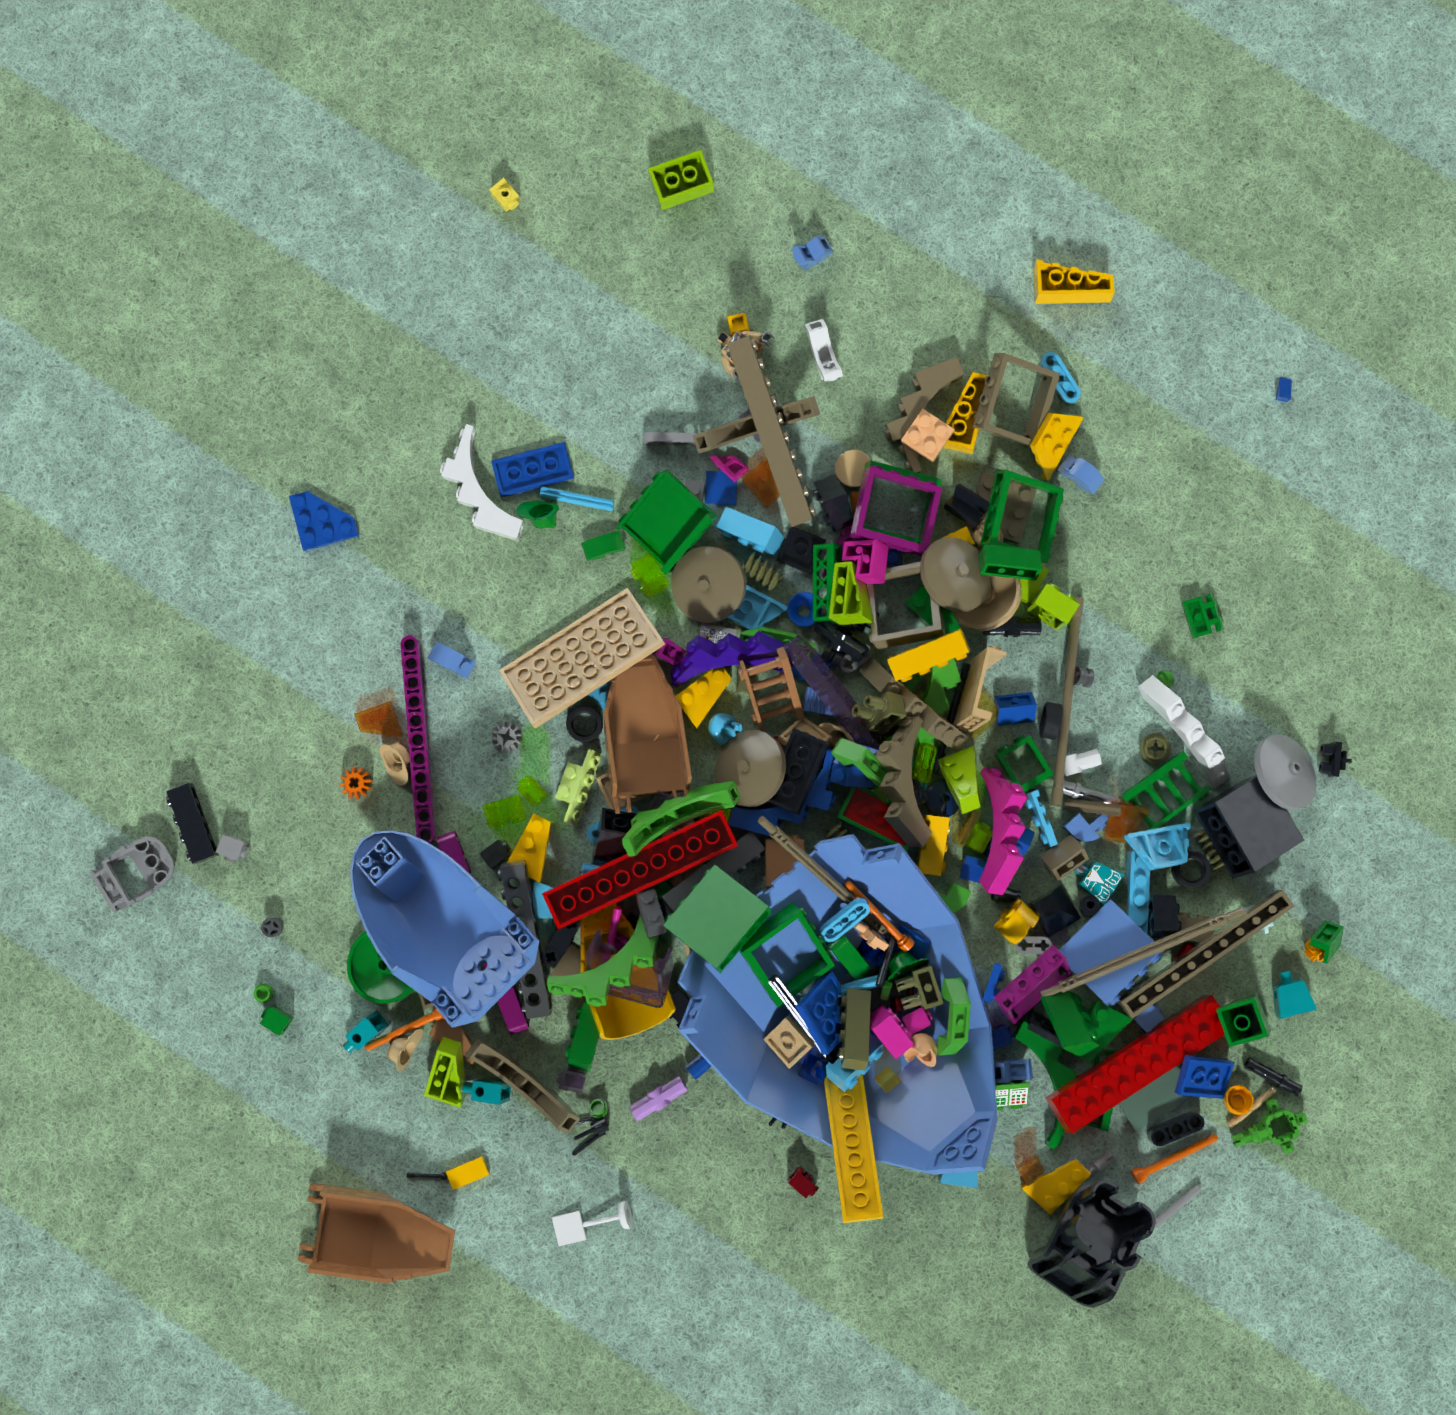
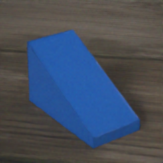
M1280 377L1276 400L1283 402L1291 400L1292 379Z

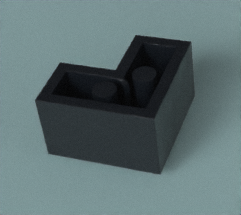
M833 474L813 482L815 486L813 494L816 501L819 502L821 510L825 511L823 519L826 526L830 525L834 532L852 525L853 516L847 494L836 475Z
M1152 894L1148 913V930H1151V938L1162 939L1181 931L1182 924L1181 921H1178L1180 905L1176 901V896Z

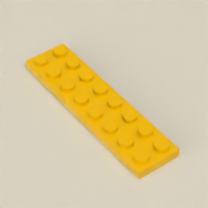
M827 1064L822 1065L843 1223L883 1219L863 1075L861 1074L857 1078L858 1082L851 1090L848 1088L846 1092H843L827 1078Z

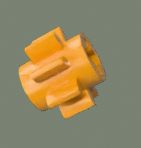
M1309 939L1305 943L1304 948L1306 951L1304 954L1312 962L1315 960L1323 961L1325 950L1310 946L1311 939Z

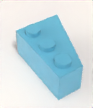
M728 507L725 508L716 526L721 532V536L727 539L732 537L738 543L744 546L749 545L753 549L776 558L785 539L775 526Z
M869 1032V1059L865 1071L841 1068V1060L837 1059L834 1064L829 1062L826 1065L827 1078L843 1092H846L848 1088L851 1090L858 1082L857 1078L861 1074H866L870 1069V1063L873 1060L877 1061L883 1054V1043Z

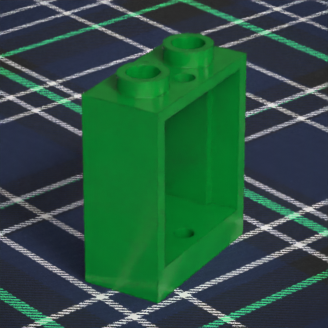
M1021 735L1014 740V745L1008 747L1006 744L997 750L998 754L995 757L1010 783L1020 785L1004 756L1026 743L1030 747L1044 772L1020 785L1024 793L1054 776L1031 736L1025 737Z

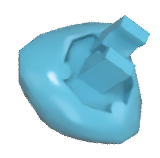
M716 714L708 723L709 735L718 745H725L731 737H735V731H743L742 725L736 722V718L728 714Z

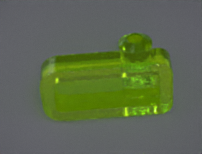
M921 743L919 745L915 766H912V778L920 783H929L931 780L937 753L936 747L932 744Z

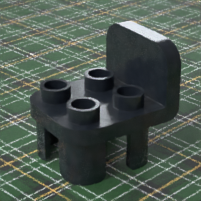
M1102 1180L1095 1184H1085L1077 1188L1070 1195L1047 1244L1035 1250L1028 1261V1267L1037 1276L1075 1302L1091 1308L1110 1302L1114 1298L1125 1273L1134 1269L1141 1259V1256L1135 1253L1140 1241L1151 1236L1156 1224L1154 1213L1144 1203L1136 1202L1126 1206L1113 1197V1195L1118 1193L1119 1187L1108 1180Z

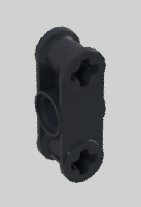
M580 920L574 922L577 924L576 927L572 926L569 928V925L559 930L558 928L556 929L542 955V960L546 965L553 966L560 961L580 928ZM552 952H554V957L556 958V960L553 959L552 961H549V956L547 954H551Z

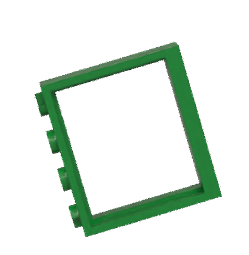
M872 460L866 462L864 470L873 465L880 466L884 471H897L901 473V476L905 477L915 476L919 478V481H932L936 483V486L941 487L942 479ZM928 492L918 539L863 525V528L920 544L931 493Z
M1009 470L996 471L980 546L986 544L1019 548L997 541L1010 481H1014L1050 493L1038 545L1041 563H1048L1051 557L1052 542L1055 539V528L1059 520V510L1063 502L1064 489Z
M793 902L764 922L739 951L777 1007H780L784 1002L768 983V977L751 952L796 919L802 925L821 958L785 984L792 995L795 996L835 966L831 960L833 958L832 953L828 948L824 949L822 945L825 942L819 934L816 935L814 933L816 930L815 926L810 920H806L807 913L802 907L798 908Z

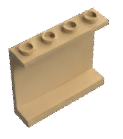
M987 647L967 663L971 664L953 723L959 730L971 733L991 720L992 712L977 707L986 670L1006 656L1007 652L1001 651L999 647Z

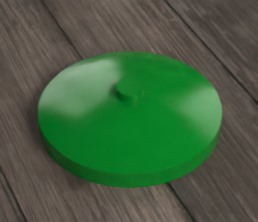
M366 931L355 940L347 958V973L351 985L361 997L374 1003L389 1004L400 1001L413 992L414 989L391 973L373 946Z

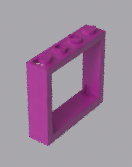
M873 465L864 470L850 537L860 540L877 539L889 546V548L923 556V553L930 545L942 487L936 486V483L932 481H919V478L915 476H901V473L897 471H884L880 466ZM874 477L931 493L920 544L863 528Z
M1052 944L994 997L1001 1012L1014 1026L1042 1002L1040 991L1055 986L1059 981L1072 975L1067 958ZM1061 969L1066 971L1064 976L1058 973ZM1014 1012H1016L1018 1015L1016 1019L1013 1016Z

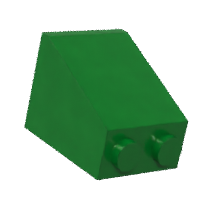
M1258 993L1237 999L1216 1009L1229 1047L1268 1037L1271 1032Z

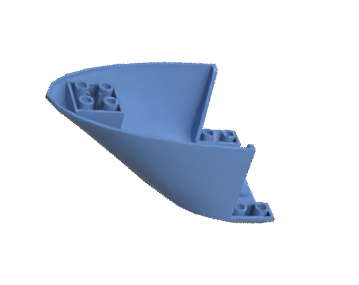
M393 830L374 832L361 839L353 853L350 869L351 889L360 919L376 951L391 973L432 1002L452 1028L478 1021L535 964L539 940L507 906L446 853L427 841L408 833ZM487 963L486 969L481 971L482 966Z

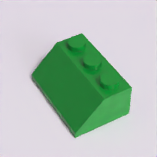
M1068 990L1064 993L1059 992L1051 996L1040 997L1064 1050L1081 1057L1100 1046L1097 1040L1099 1036L1096 1030L1091 1027V1018L1082 1007L1083 1001L1078 994Z

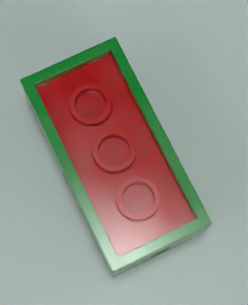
M851 786L836 818L890 845L900 843L906 852L909 849V846L884 818L892 801L888 800L887 803H883L871 790L865 787Z

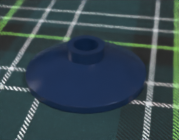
M944 779L936 780L927 787L924 800L931 814L940 817H950L958 811L959 807ZM944 795H947V797H948V800H947V801H944V799H943V796H944Z

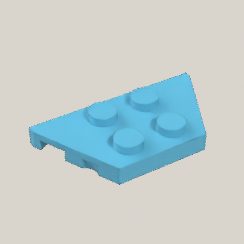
M746 585L742 604L727 619L751 630L765 626L785 612L787 606Z
M1189 822L1125 835L1124 839L1150 870L1181 865L1188 860L1187 848L1189 847V839H1187V833L1191 825Z

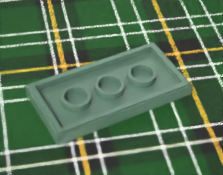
M1183 1062L1118 1104L1135 1132L1194 1097L1178 1095L1174 1092Z

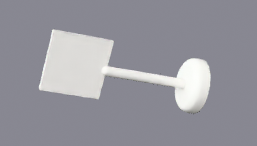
M627 1201L619 1203L617 1215L582 1222L580 1211L552 1217L558 1246L587 1240L584 1227L618 1219L624 1229L633 1227V1217Z

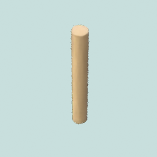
M1271 1086L1253 1101V1107L1247 1114L1235 1115L1227 1122V1125L1231 1129L1266 1102V1100L1276 1094V1090Z

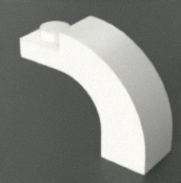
M821 319L805 324L809 345L821 380L834 381L842 377V369L833 353L828 328L824 320Z

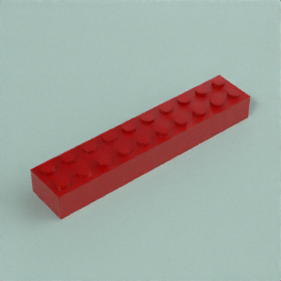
M722 810L647 844L636 856L629 857L628 854L550 889L542 893L559 930L733 849L738 844Z
M1203 995L1155 1026L1148 1034L1144 1033L1045 1097L1065 1132L1075 1133L1182 1063L1185 1055L1193 1056L1225 1035L1216 1011L1219 1005L1213 995Z

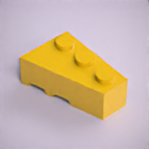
M724 667L710 670L675 696L681 705V709L696 729H698L732 681Z
M533 813L507 863L526 860L529 877L542 883L553 823Z
M923 815V819L932 833L925 846L919 847L917 867L923 874L941 876V872H945L946 861H943L944 853H947L948 842L946 840L947 834L950 831V818Z

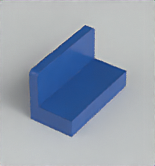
M1032 692L994 696V703L998 711V726L1035 721L1037 703Z
M964 855L959 877L980 883L979 879L985 869L987 860Z

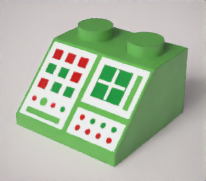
M1012 1080L1007 1083H995L997 1110H1003V1106L1019 1109L1023 1108L1022 1105L1028 1104L1029 1083L1027 1081Z

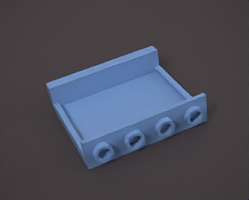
M1110 899L1059 951L1067 958L1070 969L1075 974H1079L1155 941ZM1163 951L1085 984L1107 1006L1110 1004L1115 1005L1121 999L1119 995L1124 990L1128 992L1135 985L1133 981L1138 976L1142 978L1149 971L1147 967L1152 962L1156 964L1163 957L1161 954Z

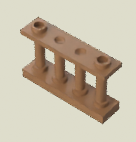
M784 647L776 649L778 657H775V660L746 669L743 660L739 661L741 669H738L741 681L745 680L754 711L751 717L754 725L758 724L760 731H764L762 721L788 712L795 713L797 720L804 718L791 666ZM776 667L778 669L782 668V672L777 676L753 684L750 683L748 676ZM781 682L782 684L786 683L787 687H784V690L757 699L754 697L753 691ZM785 697L787 699L790 698L791 702H788V705L759 714L757 706Z

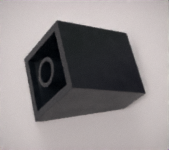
M602 808L592 854V864L602 866L627 854L626 849L623 847L622 839L631 829V820L636 814L620 811V814H615L613 809Z

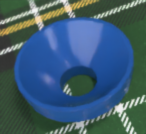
M801 592L795 594L789 600L787 614L795 625L809 627L816 623L813 621V594ZM803 605L807 606L810 610V613L805 617L798 613L799 607ZM822 607L819 609V617L822 613Z

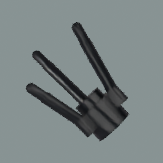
M588 1117L578 1121L577 1124L593 1122L590 1123L591 1129L575 1136V1140L590 1133H594L595 1136L572 1153L573 1156L584 1150L599 1137L606 1135L609 1127L604 1117L599 1119Z

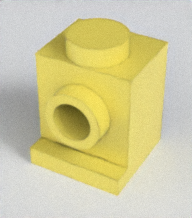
M504 177L489 189L491 196L506 212L509 209H515L519 205V195L506 182ZM509 193L507 197H503L504 194Z

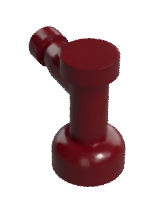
M915 986L908 988V997L915 995ZM892 998V1011L900 1013L903 1010L904 1004H902L900 998Z

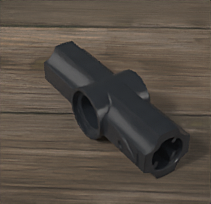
M831 621L816 622L813 627L816 633L829 641V645L833 649L845 652L858 662L862 661L869 651V647L852 636L853 633L845 627L837 626Z
M1012 616L1003 625L992 630L982 631V633L986 636L1003 635V637H1020V635L1040 636L1042 622L1038 618L1020 619V617Z

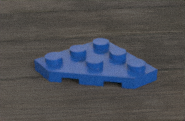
M308 491L289 496L303 551L359 537L355 518Z
M827 971L795 1006L823 1055H828L839 1043V1034L836 1033L837 1023L840 1022L838 995H841V985L833 971Z

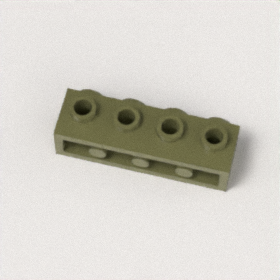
M848 988L846 994L842 995L841 1007H844V1012H841L840 1024H843V1030H840L839 1042H842V1048H839L838 1060H841V1068L865 1071L868 1064L871 991Z

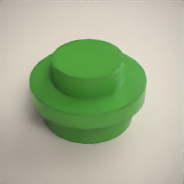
M1168 670L1158 672L1157 679L1170 688L1174 684L1172 673Z
M262 983L254 989V998L260 1003L269 1002L273 997L274 991L269 984Z
M595 1099L589 1105V1113L593 1118H602L608 1112V1105L602 1099Z

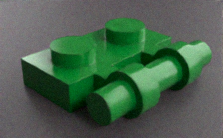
M1213 593L1205 595L1207 603H1203L1201 596L1181 602L1192 639L1213 633L1211 625H1215L1216 632L1224 630L1222 625L1224 621L1222 616L1220 617L1217 609L1218 602L1214 599ZM1205 609H1210L1212 619H1208Z

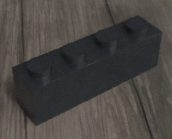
M187 783L166 791L168 795L166 801L174 812V823L179 826L181 831L179 833L182 843H185L187 848V859L192 864H198L219 856L216 853L217 848L194 785Z

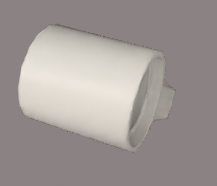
M1094 749L1066 756L1065 775H1073L1082 772L1084 769L1101 765V756L1098 750Z

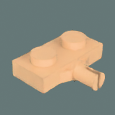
M863 921L853 926L860 931L858 934L867 940L866 943L872 948L877 949L878 947L885 951L889 946L871 926Z

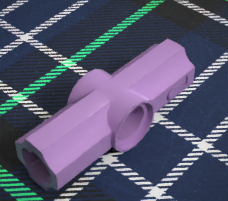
M678 1076L665 1085L656 1087V1090L650 1091L646 1094L647 1096L633 1103L629 1108L636 1120L639 1121L652 1112L663 1109L673 1099L679 1097L688 1089L682 1078Z

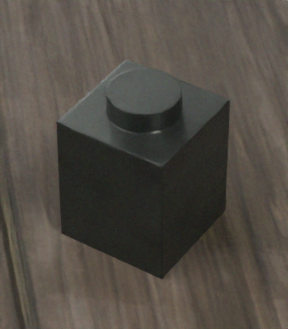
M498 839L479 854L490 869H494L511 856L509 852L511 847L505 840L502 842Z

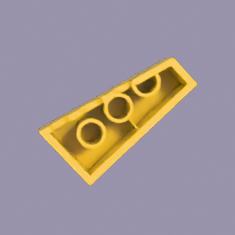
M1036 259L1033 268L1035 304L1111 302L1115 293L1114 275L1091 270L1087 272L1078 270L1079 268L1071 266V268L1060 266L1058 263L1052 262V264L1044 263L1043 260Z
M973 372L949 419L946 421V424L954 428L955 431L943 448L974 454L979 429L973 428L974 416L978 411L979 399L983 394L985 379L988 375Z
M962 629L940 636L934 641L922 643L916 648L904 650L899 655L897 653L891 655L887 661L895 681L901 680V682L912 679L913 674L919 672L920 675L930 672V668L937 665L938 668L949 664L948 660L956 658V661L966 658V653L970 652V648Z

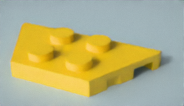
M1048 413L1030 444L1037 466H1041L1043 471L1042 479L1050 480L1080 426L1083 417Z

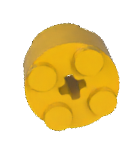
M1017 898L1009 910L1005 908L999 915L1000 919L996 921L993 927L1010 943L1015 945L1028 934L1027 931L1030 927L1033 928L1036 925L1039 916Z

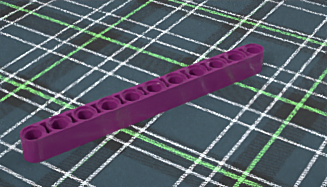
M408 635L402 638L400 646L416 837L424 840L422 834L428 830L431 833V838L427 842L432 844L436 840L437 834L421 645L418 639ZM414 640V648L408 650L406 647L407 643ZM415 659L417 662L416 667L409 669L408 662ZM417 678L418 685L414 688H411V679ZM414 697L420 699V703L416 707L411 705ZM416 716L421 717V723L418 726L413 725V719ZM417 735L423 737V742L420 745H416L414 742ZM419 754H423L425 758L422 764H417L416 757ZM424 773L426 781L420 784L417 780L418 775ZM422 792H426L428 795V799L424 803L419 800V795ZM424 811L429 813V819L426 822L421 820V814Z
M454 830L437 837L440 850L461 865L467 872L472 873L467 859H464L463 855L465 853L460 840L458 841L456 838L458 837L456 831ZM515 985L497 1001L511 1035L530 1028L529 1022L525 1020L526 1014L522 1011V1004L518 1001L519 996Z

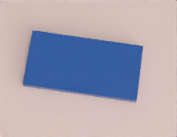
M565 442L491 461L501 498L574 479Z

